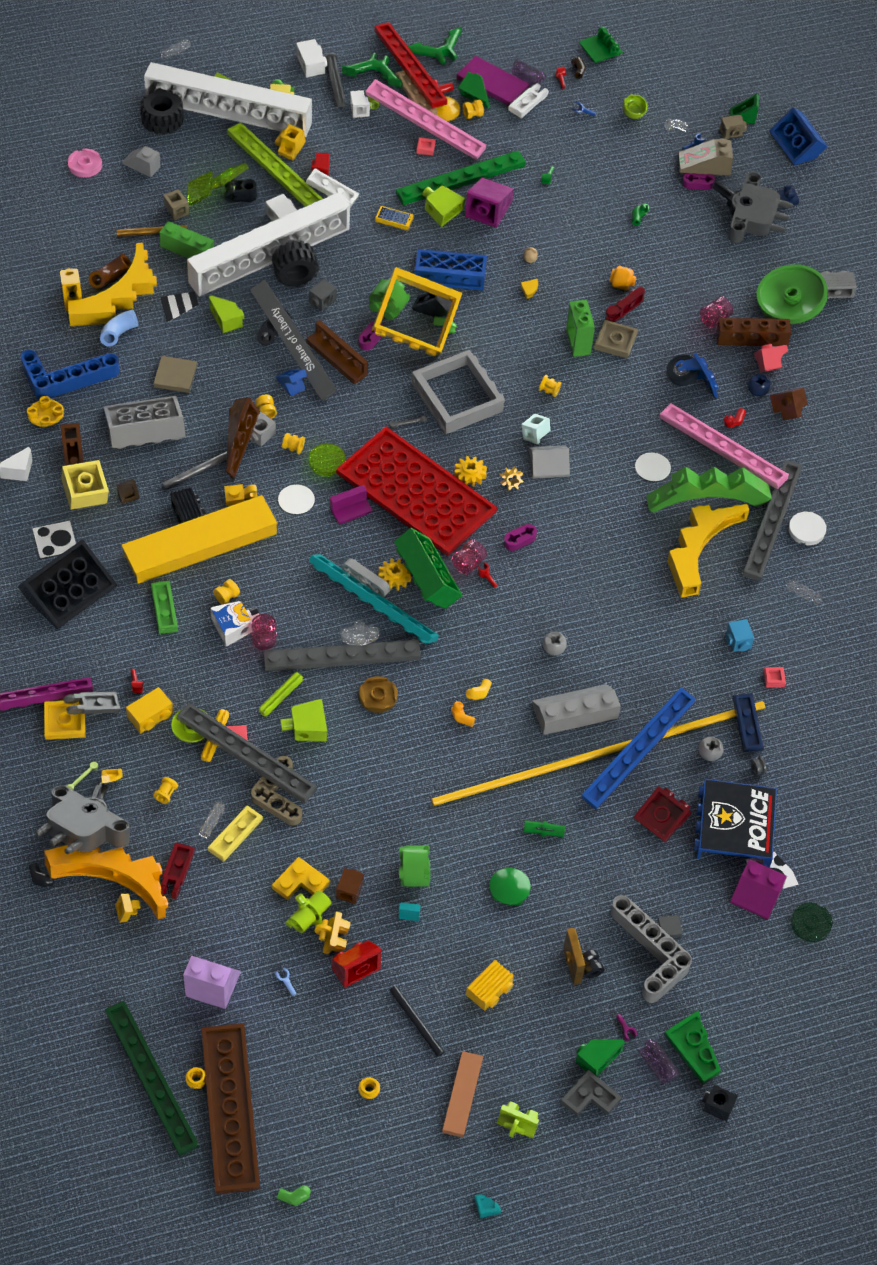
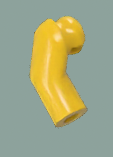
M483 679L480 687H473L466 691V697L472 700L484 699L492 682L489 679Z

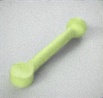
M91 762L90 767L72 784H68L66 787L74 790V787L92 770L98 769L97 762Z

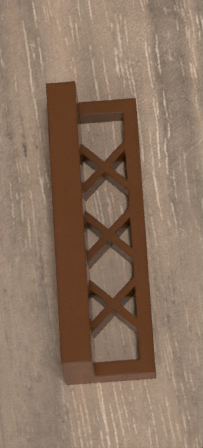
M317 321L316 332L306 338V343L354 385L368 376V361L322 321Z

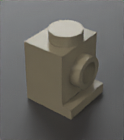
M741 115L722 117L719 130L722 137L728 140V138L742 136L743 132L747 130V124L743 121Z
M179 189L163 195L164 206L172 215L173 220L189 215V203Z

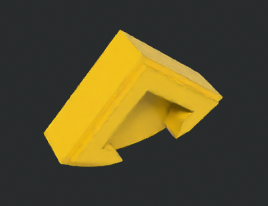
M538 279L521 282L520 287L526 299L534 296L538 289Z
M122 769L103 770L101 775L102 783L121 779L123 776Z

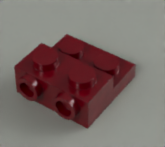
M658 786L633 818L666 843L676 829H680L692 813L689 810L690 806L682 799L680 801L676 800L673 797L675 794L666 787L662 789Z

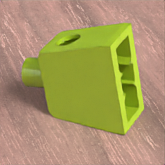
M441 186L435 191L427 187L422 193L426 197L425 210L441 227L464 209L465 198L445 186Z
M322 699L291 707V718L280 719L281 731L293 730L296 741H327V727Z

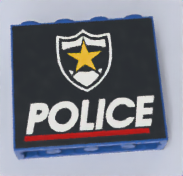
M705 779L703 786H700L698 791V798H701V804L698 803L697 815L700 816V821L696 822L695 833H699L698 839L695 838L694 851H697V859H700L703 851L762 859V865L770 868L773 860L777 788Z

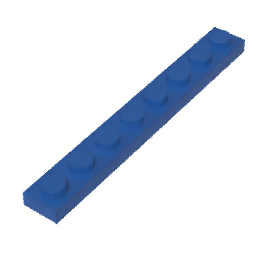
M681 687L581 795V798L597 810L688 711L696 699Z

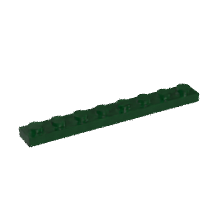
M125 1001L105 1009V1014L178 1156L180 1157L199 1148V1143Z

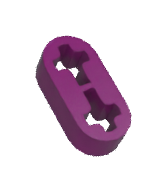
M685 173L682 185L686 189L710 190L715 183V177L712 174Z
M375 321L369 323L359 336L358 346L362 350H371L382 338L376 335L375 331L373 333L372 328Z
M526 524L508 532L504 537L505 548L515 551L534 542L537 536L536 527Z

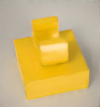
M121 894L115 904L119 923L128 922L130 916L136 915L137 909L141 908L139 900L131 901L129 894Z

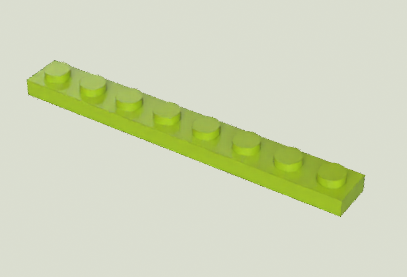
M241 122L227 129V134L303 206L307 207L323 199Z

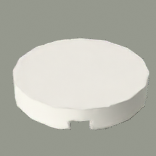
M800 512L790 520L789 533L798 543L802 542L809 546L815 545L823 540L826 534V524L815 513Z

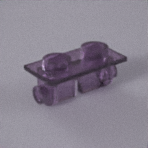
M515 59L511 71L512 75L532 85L536 83L540 85L541 81L546 79L544 72Z
M647 1040L645 1042L646 1046L638 1050L662 1085L680 1075V1072L656 1040Z

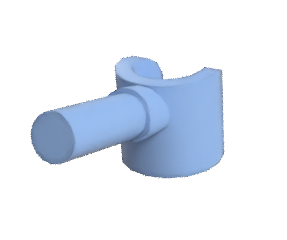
M283 968L286 973L283 978H280L279 973L276 971L277 979L284 982L292 996L296 995L297 993L289 980V971Z

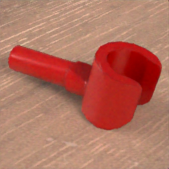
M562 66L556 69L555 77L559 78L561 88L565 89L563 76H566V69Z
M484 563V569H480L478 566L479 577L486 578L496 588L498 585L489 574V565Z
M131 669L132 692L142 693L143 681H137L136 671Z

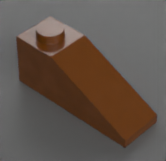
M79 423L60 425L65 466L84 463Z

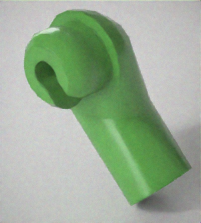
M302 1185L293 1192L281 1188L277 1199L297 1206L310 1197L311 1190L307 1185Z

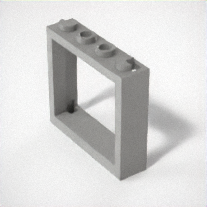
M470 350L412 372V385L445 434L503 412L504 396L498 392L495 383L489 379L486 370L480 366L477 357L473 356ZM467 365L491 401L450 417L427 383V380Z

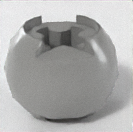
M559 632L546 634L542 643L546 653L552 656L562 654L567 647L565 636Z
M706 737L699 744V754L704 760L714 762L722 756L723 744L715 737Z

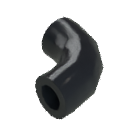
M285 309L289 317L292 319L290 313ZM269 318L263 323L257 333L258 342L264 346L272 344L278 334Z

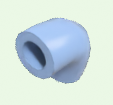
M132 309L115 316L103 327L100 334V341L103 345L114 346L122 333L139 326L134 310Z

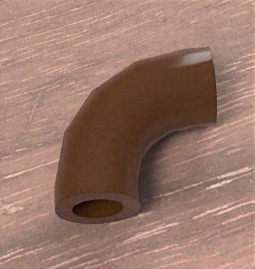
M121 254L103 267L91 272L88 278L89 283L92 287L99 289L125 274L132 263L126 255Z

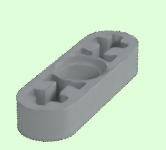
M349 558L342 565L344 571L381 596L385 597L391 591L389 584L354 559Z

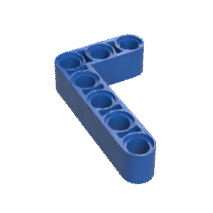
M25 350L21 353L23 372L38 399L42 396L52 398L116 377L120 372L119 359L117 355L111 353L47 374L35 351Z

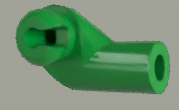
M643 203L633 209L632 224L634 226L641 224V217L645 216L650 209L648 204Z

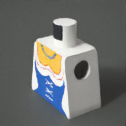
M240 601L210 608L211 619L225 646H229L252 632V620L260 618L256 607L246 610Z

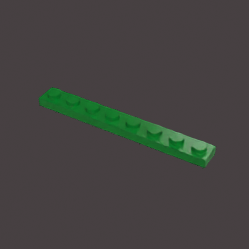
M519 150L398 188L396 189V195L402 205H407L425 199L426 197L422 193L427 187H430L433 191L441 186L453 190L478 182L481 178L487 179L524 167L526 161Z

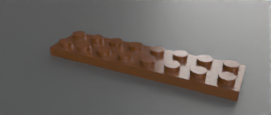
M245 1024L201 1027L216 1194L260 1190Z

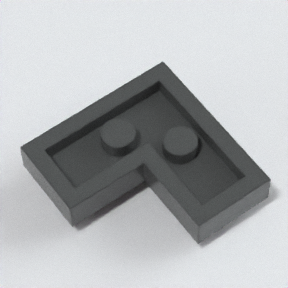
M588 1070L561 1099V1104L575 1116H578L592 1102L608 1116L622 1100V1097Z

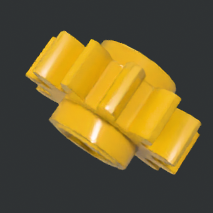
M466 456V461L459 459V464H455L454 476L464 481L466 485L471 483L472 487H475V482L482 484V479H486L487 466L483 465V460L477 462L476 456L473 460Z
M391 558L389 564L383 561V567H379L378 576L385 580L391 589L396 587V590L399 591L400 585L406 588L407 582H411V572L406 569L404 563L401 564V559L394 562Z

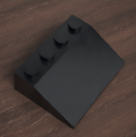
M82 539L23 581L18 588L29 603L56 629H59L116 587L117 583Z

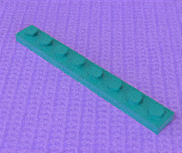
M321 554L311 555L309 562L314 565V569L325 572L330 580L341 583L345 590L357 594L358 599L372 604L374 610L388 615L387 618L390 621L401 624L405 631L417 635L418 640L428 644L436 642L440 635Z

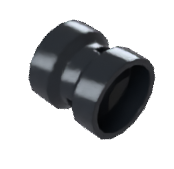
M588 950L582 953L585 962L584 975L586 978H595L605 971L603 964L598 960L599 955L596 950Z

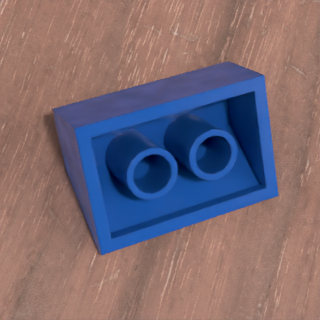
M794 107L769 130L794 165L817 158L828 147L806 116Z

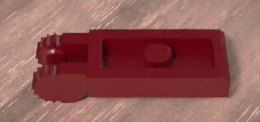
M639 286L636 290H632L624 299H620L616 305H610L606 309L605 320L616 322L644 301L645 289Z
M175 842L163 874L161 884L162 896H165L168 884L173 883L175 886L171 894L172 899L178 898L181 886L184 884L193 859L195 847Z

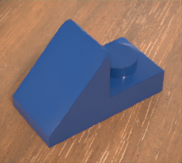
M290 369L276 376L279 383L290 396L305 390L302 378L307 376L305 369Z

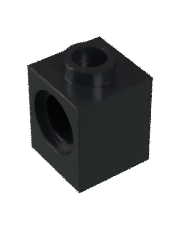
M714 1085L712 1090H707L702 1100L705 1103L703 1111L727 1122L738 1095ZM714 1100L722 1101L723 1105L716 1104Z

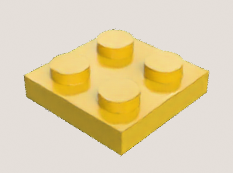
M64 701L44 702L45 740L86 738L85 714H68L66 710L69 706L79 705V702L74 704H66Z

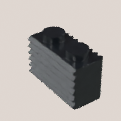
M192 487L170 493L171 505L179 524L206 515L204 507L200 508L199 495L193 492Z

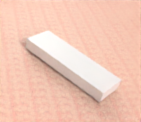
M314 169L306 180L308 185L327 196L339 192L350 205V208L359 196V193L317 169Z

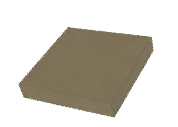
M604 320L594 349L628 359L639 329Z
M162 356L153 383L154 388L190 393L197 369V361Z

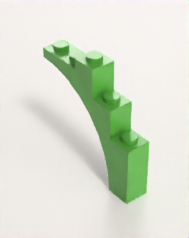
M684 467L671 475L672 480L646 495L649 511L653 513L667 506L698 498H730L747 502L755 507H759L772 499L769 484L743 467L729 475L715 467L701 475Z

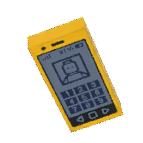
M381 206L376 215L375 222L408 231L414 215Z

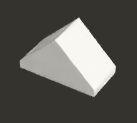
M27 447L0 463V478L27 481L32 464L31 449Z

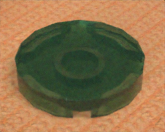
M814 902L799 905L791 918L792 930L799 938L808 942H819L825 939L830 934L833 925L832 916L824 906L821 907Z

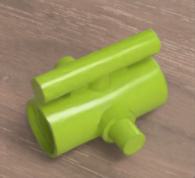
M319 890L309 899H305L303 894L300 893L295 897L299 903V909L285 924L289 928L293 927L299 933H304L311 925L322 924L321 915L332 903L328 896Z

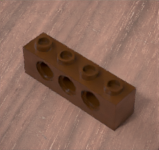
M719 318L716 330L717 344L732 346H763L772 344V346H788L791 336L790 319Z

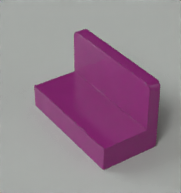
M364 485L330 497L329 509L339 525L372 513V508L367 501V490Z

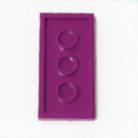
M474 56L457 73V79L463 81L468 71L473 74H479L483 78L487 95L508 106L530 87L529 83L477 56Z

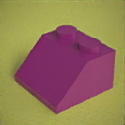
M749 859L730 903L768 920L783 890L787 876Z

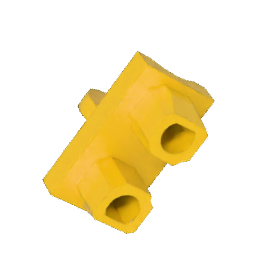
M336 911L335 916L330 918L329 921L324 919L322 924L315 926L314 931L319 935V940H325L322 953L329 954L331 951L343 952L346 948L347 941L339 938L338 933L346 935L350 928V922L342 919V913Z

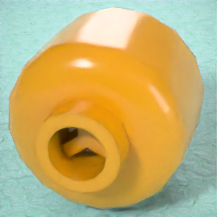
M617 266L616 269L613 268L609 282H612L614 288L627 291L630 286L634 287L636 276H634L632 269Z

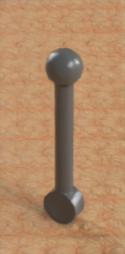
M422 415L420 418L401 422L391 421L390 428L395 429L400 425L420 421L426 422L427 417Z

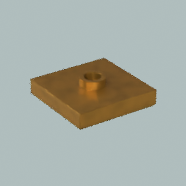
M570 928L567 929L563 948L573 985H577L582 982L585 962L576 929Z

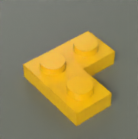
M298 857L272 884V889L286 900H289L300 887H303L312 895L318 890L323 892L330 885V880Z

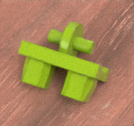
M511 1101L506 1106L502 1105L497 1124L511 1130L509 1137L514 1138L515 1134L519 1133L533 1138L539 1123L538 1112L528 1110L524 1114L519 1111L520 1107L518 1104Z

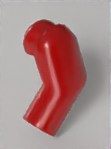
M433 79L443 93L454 90L452 82L440 85L438 80Z
M739 408L735 417L732 415L728 417L726 415L724 417L725 426L732 428L741 425L746 415V410Z

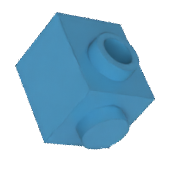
M747 619L728 623L726 641L728 645H731L733 652L746 651L752 648L754 636Z

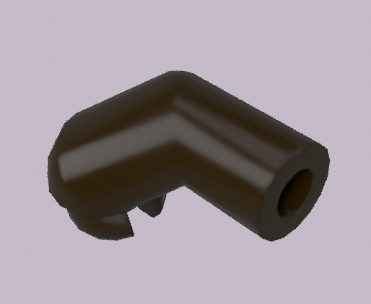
M576 56L571 60V64H573V67H577L574 76L577 79H581L586 66L582 58Z

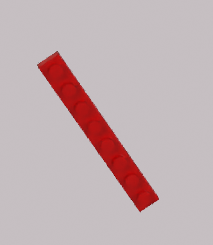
M390 22L374 26L375 33L431 108L447 105L448 99Z

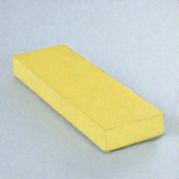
M246 806L208 846V851L224 862L263 820V816L249 806Z

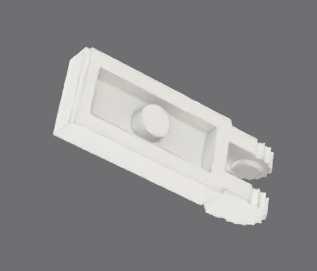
M536 83L509 105L508 111L523 118L539 102L547 97L549 90L544 88L539 92L541 85Z

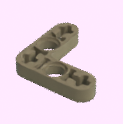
M280 756L276 759L284 765L287 764V767L293 770V762L289 757ZM262 776L251 790L252 801L289 825L299 824L302 821V809L278 794L276 791L279 787L275 784H269L266 781L267 779ZM257 793H264V796L260 795L259 797H257ZM275 801H279L282 803V806L278 809H275L271 806V804ZM297 813V817H296V816H292V818L290 817V814Z

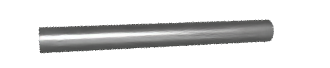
M227 451L163 482L164 489L166 490L227 460Z

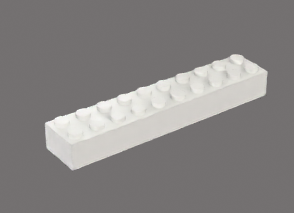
M152 62L144 75L145 95H149V92H155V90L172 91L173 94L176 93L182 99L183 109L277 131H282L291 124L304 130L305 137L312 124V99Z
M338 192L273 222L255 228L248 233L239 235L205 252L194 255L187 259L189 284L200 297L271 265L274 251L287 242L304 241V243L314 246L349 230L350 205Z

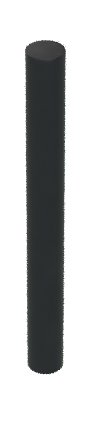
M393 986L389 990L436 1056H441L444 1053L441 1046L398 987Z

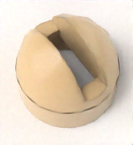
M529 247L524 251L523 258L526 262L533 263L537 260L538 254L536 249Z

